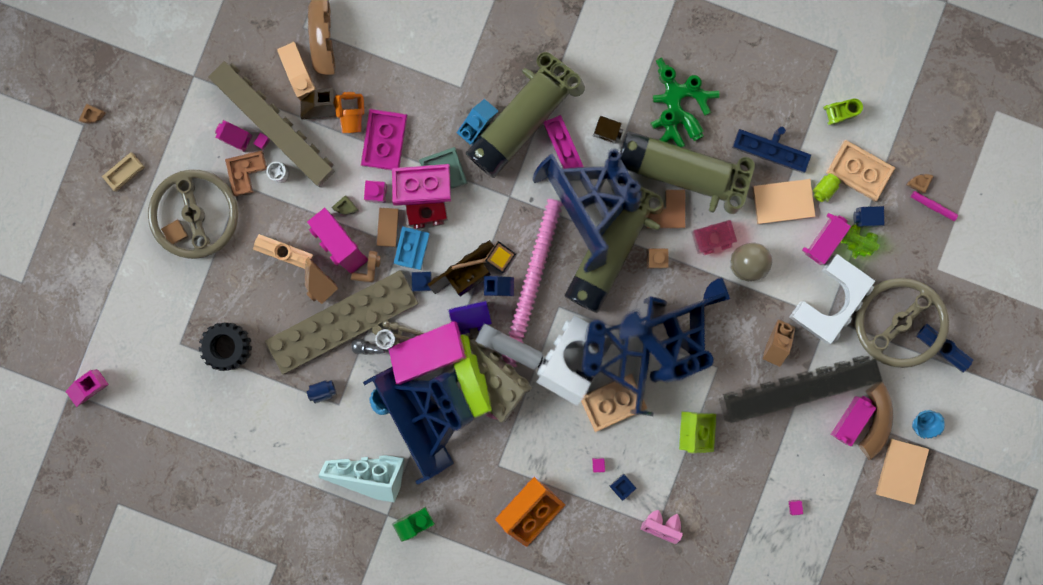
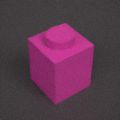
M365 180L364 200L366 202L386 203L387 184L380 181Z

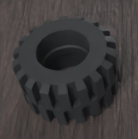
M216 323L214 326L208 327L207 332H203L202 336L204 337L199 341L201 344L199 352L202 351L203 355H201V358L206 360L205 364L207 366H212L211 368L214 370L228 371L237 369L240 365L247 362L246 359L251 355L249 350H252L249 342L252 341L251 338H248V332L244 331L243 327L235 323ZM223 335L230 336L235 343L234 353L229 358L221 357L216 349L217 341Z

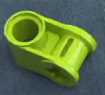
M853 98L824 106L823 110H826L829 120L827 122L828 126L859 115L863 110L862 102L859 99ZM849 104L856 106V113L849 111Z

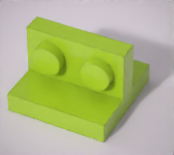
M681 411L679 450H685L688 453L714 452L716 414Z

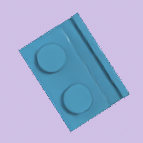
M402 226L393 264L421 270L430 233Z

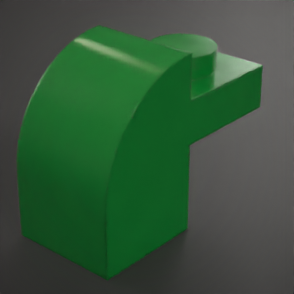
M424 507L413 514L400 518L393 522L392 525L399 539L403 542L435 525L428 509Z

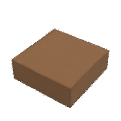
M178 219L161 228L166 239L173 245L188 237Z

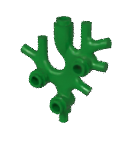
M661 57L656 60V63L659 67L660 82L665 84L666 91L661 95H653L652 98L653 103H665L668 109L662 112L659 119L651 122V126L653 129L660 126L666 128L664 135L659 139L660 141L667 143L670 139H674L677 146L684 147L685 144L677 130V124L682 123L690 139H693V141L704 137V131L696 117L681 108V100L687 96L695 98L704 116L711 113L707 100L719 98L720 94L719 91L703 90L701 88L702 80L696 75L690 76L684 84H679L675 80L676 71L669 65H666ZM665 73H670L671 77H667ZM691 81H695L697 85L693 86ZM665 115H670L671 120H667Z

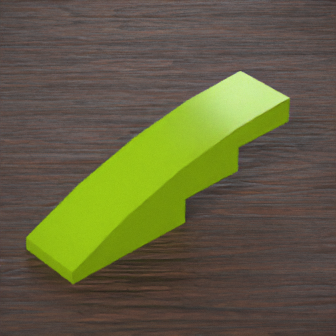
M462 335L461 340L466 359L454 363V367L465 399L473 416L477 418L490 412L491 405L485 375L479 372L477 356L471 354L468 336Z

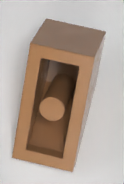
M308 257L305 263V287L308 290L306 294L314 302L318 300L323 304L338 287Z

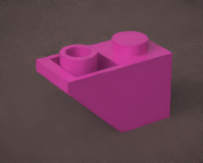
M225 120L222 121V124L219 123L215 130V138L243 152L246 151L253 136Z
M95 369L88 371L75 380L65 392L74 405L78 407L109 384L100 371Z

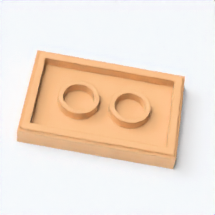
M844 140L825 174L831 173L835 175L841 183L876 202L894 172L895 167L851 142Z
M810 179L752 187L757 224L815 217Z
M632 374L624 376V381L638 389ZM613 381L587 393L581 402L594 431L597 432L635 415L630 414V410H635L637 395ZM643 400L641 410L644 411L648 408Z
M890 439L876 494L915 505L929 449Z

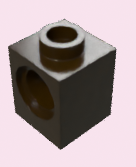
M600 115L593 137L614 144L616 139L620 140L624 130L620 128L622 123Z

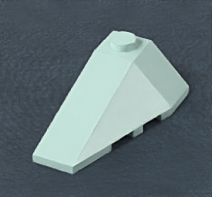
M383 455L379 456L378 459L362 457L361 460L350 461L349 459L325 461L319 473V478L377 500L395 502L401 488L404 458Z

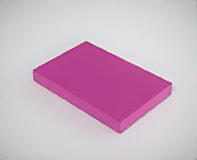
M369 109L361 166L391 171L392 168H400L408 115Z
M450 165L392 168L393 205L451 202Z

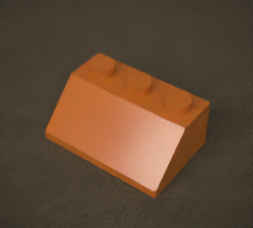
M533 477L495 520L507 534L527 547L566 504L542 482Z

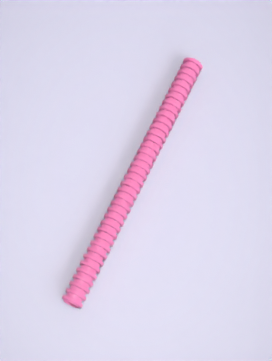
M547 199L548 205H545L546 211L543 212L545 216L542 217L543 222L540 223L541 228L538 230L540 231L537 234L538 240H535L536 245L533 247L535 250L532 251L533 257H530L532 261L528 264L530 267L527 268L528 274L525 275L527 278L523 281L525 285H522L523 291L520 292L522 295L519 297L520 302L517 303L518 309H515L517 313L513 316L515 317L512 320L513 326H510L512 330L508 333L511 338L521 343H524L522 339L525 338L524 332H527L525 329L528 327L527 322L530 321L529 315H532L530 311L534 308L532 305L535 304L534 298L537 297L535 294L539 291L537 287H540L539 281L542 280L540 278L543 275L542 270L545 269L544 264L547 263L545 259L548 258L547 253L550 252L549 247L552 245L550 242L553 241L552 235H555L554 229L557 228L555 226L558 224L557 218H560L559 212L562 211L560 207H563L562 202L554 199ZM502 355L503 360L507 364L517 367L515 364L516 360ZM491 412L485 414L489 418L498 420Z

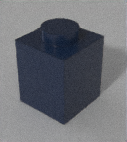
M884 206L856 208V212L853 214L856 228L884 226Z
M484 276V296H514V277Z

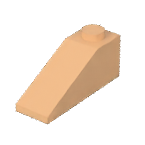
M292 42L277 49L294 92L301 101L313 90H316V87L295 42Z

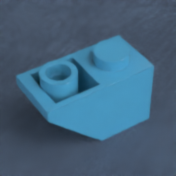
M483 99L471 110L457 131V134L470 145L473 144L492 122L498 110Z

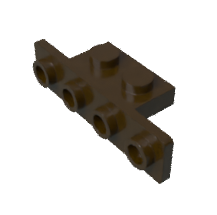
M490 240L482 243L476 250L465 255L455 265L485 259L494 247L493 243ZM483 263L458 269H452L454 265H451L444 273L434 277L428 283V286L434 294H437L451 284L461 297L484 280V276H490L491 274Z

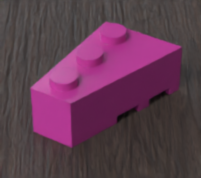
M325 207L307 221L311 227L309 231L315 238H320L322 242L319 244L326 252L330 251L332 254L330 258L336 266L340 264L352 274V272L354 273L368 261L366 255L359 250L357 244L351 240L344 228Z

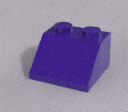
M487 301L448 309L451 322H457L460 335L470 333L471 328L477 327V330L480 331L484 324H492Z

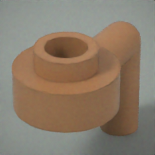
M369 251L367 274L352 272L351 280L374 281L376 267H380L381 256H378V252Z

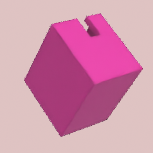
M260 132L253 144L264 150L270 139Z
M592 458L593 473L605 472L604 458Z
M801 500L788 501L790 515L803 514Z

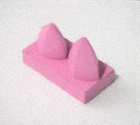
M656 510L648 515L641 525L640 530L673 544L681 541L683 535L680 532L681 522L678 514L669 518L664 526L662 525V515L659 510Z

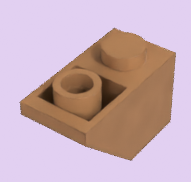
M777 320L765 346L763 359L780 367L791 351L796 327Z

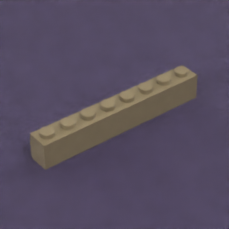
M224 61L208 78L316 186L320 187L335 172L332 168L334 164L327 157L323 159L319 155L321 151L313 143L309 145L305 142L307 137L300 130L295 132L291 128L294 124L286 116L282 119L278 115L280 110L273 103L268 105L264 101L267 97L259 89L255 92L251 88L253 83L246 76L242 79L238 75L240 70L233 63L228 65Z

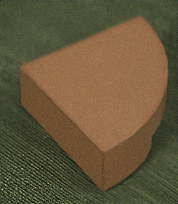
M86 104L78 121L87 124L95 123L106 112Z
M929 174L915 176L906 186L924 194L934 176Z

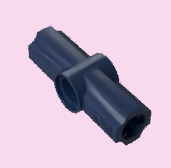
M925 324L918 331L916 337L928 347H931L939 332L930 325ZM946 339L944 343L947 344L948 351L943 353L940 349L936 355L944 358L956 369L964 373L972 365L973 359L959 349L953 341Z

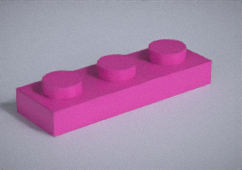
M559 115L543 123L563 169L584 168L562 116Z

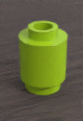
M831 173L824 176L813 189L815 199L820 202H828L840 188L839 184L841 181L839 178Z

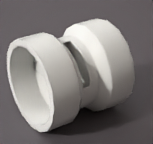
M272 162L268 165L266 172L270 179L278 183L288 179L289 170L285 165L280 162Z
M384 329L377 333L375 341L379 348L388 349L393 346L395 336L392 331Z

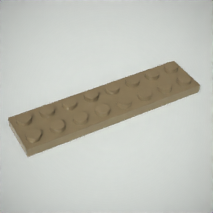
M399 270L265 340L283 375L419 303L402 270Z

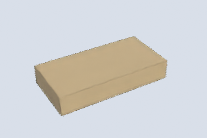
M131 152L105 173L102 178L116 192L145 167Z

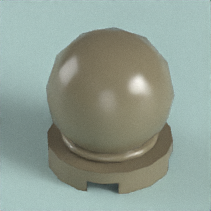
M755 242L746 243L736 248L732 253L730 268L733 274L740 280L748 282L760 280L771 270L772 256L769 250L762 244Z

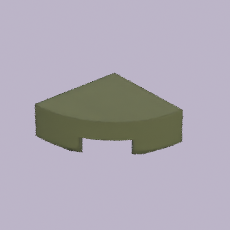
M346 195L331 207L334 211L344 215L353 214L358 211V208Z

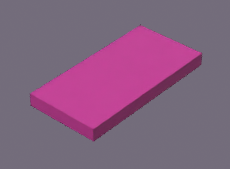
M455 321L388 348L396 384L398 385L466 359L458 324Z

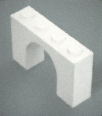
M838 254L832 255L822 271L843 287L845 303L842 309L832 316H827L802 301L799 302L789 318L826 344L835 343L841 335L839 333L840 330L851 322L852 318L850 316L854 311L860 309L863 304L862 299L865 295L868 296L874 289L872 285L875 280Z
M574 315L572 320H567L561 330L565 331L563 335L559 334L554 342V345H556L555 350L550 349L545 358L548 360L547 364H542L537 372L540 375L537 383L578 406L591 383L568 369L563 359V352L568 349L584 350L586 328L589 323ZM606 335L604 341L603 357L606 355L612 344V342L606 337ZM591 343L589 351L592 354H596L598 346L595 343Z

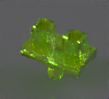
M852 225L841 240L842 243L848 245L847 249L852 251L851 257L854 259L858 255L865 257L868 254L871 256L880 247V244L877 243V234L868 232L864 238L860 236L862 229L857 225Z

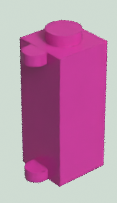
M828 213L826 215L829 219L811 246L808 249L806 247L802 249L805 255L819 265L826 263L851 228L847 224L848 221L840 215L837 217Z
M855 396L830 435L852 447L876 409L872 405L873 401L865 396Z

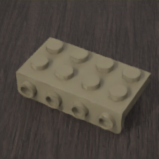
M477 338L469 340L471 354L477 356L479 372L485 375L491 405L490 412L501 423L505 422L525 393L530 392L532 387L529 385L528 380L521 377L512 365L507 364L498 352L476 342ZM454 363L448 370L449 373L455 370Z

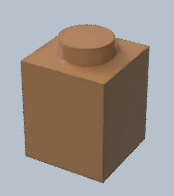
M668 248L647 249V269L668 268Z

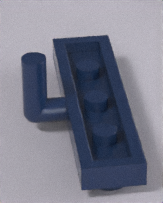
M779 127L775 130L772 140L739 129L732 146L733 149L803 174L806 172L811 158V154L779 143L781 135L786 132L784 127Z

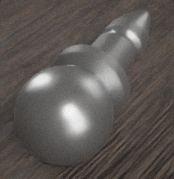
M356 339L351 344V349L355 354L385 353L384 349L370 345L369 342H364L362 339Z

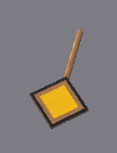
M497 241L485 259L454 265L452 269L487 262L503 274L516 253Z

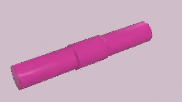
M913 191L910 196L912 199L952 221L958 218V214L916 191Z

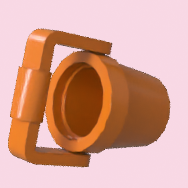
M343 92L342 95H336V116L340 119L342 133L361 132L362 115L365 113L363 95L355 94V92ZM357 98L358 109L342 110L341 99L353 100Z

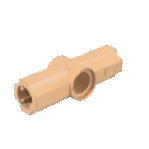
M260 234L256 238L253 247L255 251L305 269L306 259L309 257L313 260L314 256L311 253ZM282 247H286L288 254L282 258L279 255V250Z

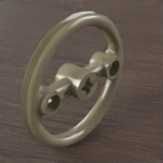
M202 170L180 171L166 178L154 191L148 207L149 227L156 241L168 252L188 259L207 257L221 250L232 238L238 223L237 201L230 187L216 175ZM194 178L203 179L216 185L228 202V225L223 235L214 244H210V239L205 235L202 221L205 218V212L196 204L193 193L195 185L192 182ZM188 182L189 189L182 191V185ZM174 184H176L177 190L182 194L185 206L182 208L181 214L183 219L190 223L193 234L191 240L194 246L193 250L181 249L170 243L164 237L158 225L157 210L159 202L164 193ZM193 210L197 212L194 214V218L190 217L193 214ZM200 237L205 239V243L202 246L197 244V240Z
M890 279L874 286L872 292L868 296H864L862 299L863 304L856 312V333L862 347L875 360L892 367H913L930 360L942 348L949 331L948 312L941 297L926 284L912 279ZM895 287H908L920 291V295L916 297L915 302L905 312H898L894 315L891 325L882 334L875 336L871 341L867 338L864 329V315L874 297L887 289ZM921 298L926 299L928 305L921 307L918 305L917 300ZM931 305H935L939 314L940 329L934 344L927 351L919 356L908 359L892 358L883 354L889 343L899 333L902 334L909 331L912 321L922 311H926ZM898 319L900 321L906 319L905 326L901 325L897 327V324L899 322ZM879 338L884 339L886 346L878 347L875 341Z

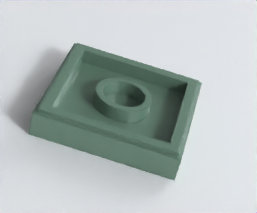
M455 147L419 159L421 166L449 164L451 189L468 184Z

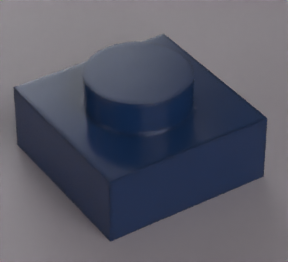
M431 271L412 272V291H432L428 286V283L432 281Z
M624 473L609 485L622 501L637 489Z

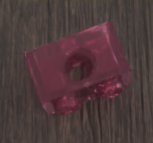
M731 220L691 231L697 253L703 252V255L714 253V249L721 247L722 250L732 248V243L737 242ZM712 233L717 234L719 237L717 244L712 243L710 240Z

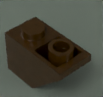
M334 88L313 90L301 100V120L336 116L335 96L337 94Z

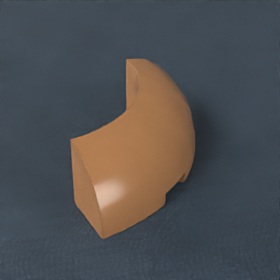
M311 0L308 6V35L313 68L317 73L332 75L335 74V59L332 40H328L330 39L331 28L329 0Z
M879 380L865 391L869 399L873 401L872 405L876 409L873 412L872 426H870L864 439L857 445L868 460L873 459L882 450L889 438L893 425L892 401L882 380Z

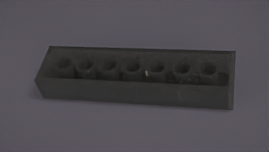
M862 355L852 358V362H836L834 367L822 366L815 368L816 372L804 371L797 373L795 378L790 376L778 379L779 382L777 383L771 381L760 384L759 388L753 386L742 388L741 393H734V391L724 393L723 397L719 398L724 419L729 423H735L882 382L877 360Z

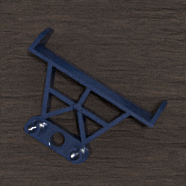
M612 149L608 152L605 167L561 169L552 153L540 163L533 174L532 180L534 183H538L546 178L549 179L589 248L592 256L585 264V273L591 272L607 262L608 247L601 235L624 209L628 212H635L640 207V185L630 176L620 160L621 154L617 149ZM606 179L616 196L600 193ZM580 180L588 194L578 198L569 181ZM590 180H598L595 188ZM619 183H625L626 185L621 186ZM595 204L603 218V221L597 228L585 210L586 207ZM606 206L613 208V209L610 211V213H609V211L607 210Z
M720 277L708 285L701 301L644 323L638 310L630 312L622 320L619 333L620 340L637 336L662 366L660 370L651 371L650 380L653 383L659 381L669 383L682 380L713 365L714 358L712 353L707 350L705 351L704 307L730 299L723 278ZM690 313V329L682 332L677 317ZM663 323L669 338L659 341L650 328ZM680 347L690 355L678 359Z
M652 296L644 299V304H648L647 316L641 318L642 322L653 319L654 305L667 306V301ZM601 320L590 322L587 325L581 366L583 374L587 377H593L601 372L637 395L635 410H630V414L653 417L654 412L641 410L650 351L644 344L642 353L627 351L629 338L623 339L621 344L611 332L620 329L621 324L606 328L605 323ZM606 335L621 353L602 365ZM591 343H595L598 346L596 354H592L589 351ZM627 356L641 357L638 389L624 381ZM620 359L618 376H616L606 368Z
M390 367L363 382L364 386L371 382L374 383L423 477L415 481L417 485L431 479L454 464L445 446L455 430H460L473 421L474 416L457 385L459 380L456 370L451 373L445 372L430 381L411 380L398 385L396 384L393 367Z

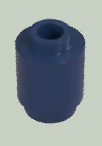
M324 380L310 385L309 390L306 391L309 401H313L315 404L337 395L332 380Z

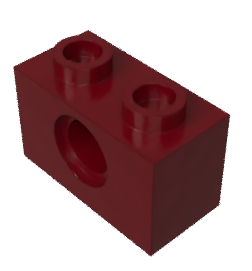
M445 202L405 205L409 226H414V229L425 228V224L433 223V226L443 225L444 221L448 220ZM429 208L432 210L430 218L422 217L424 209Z

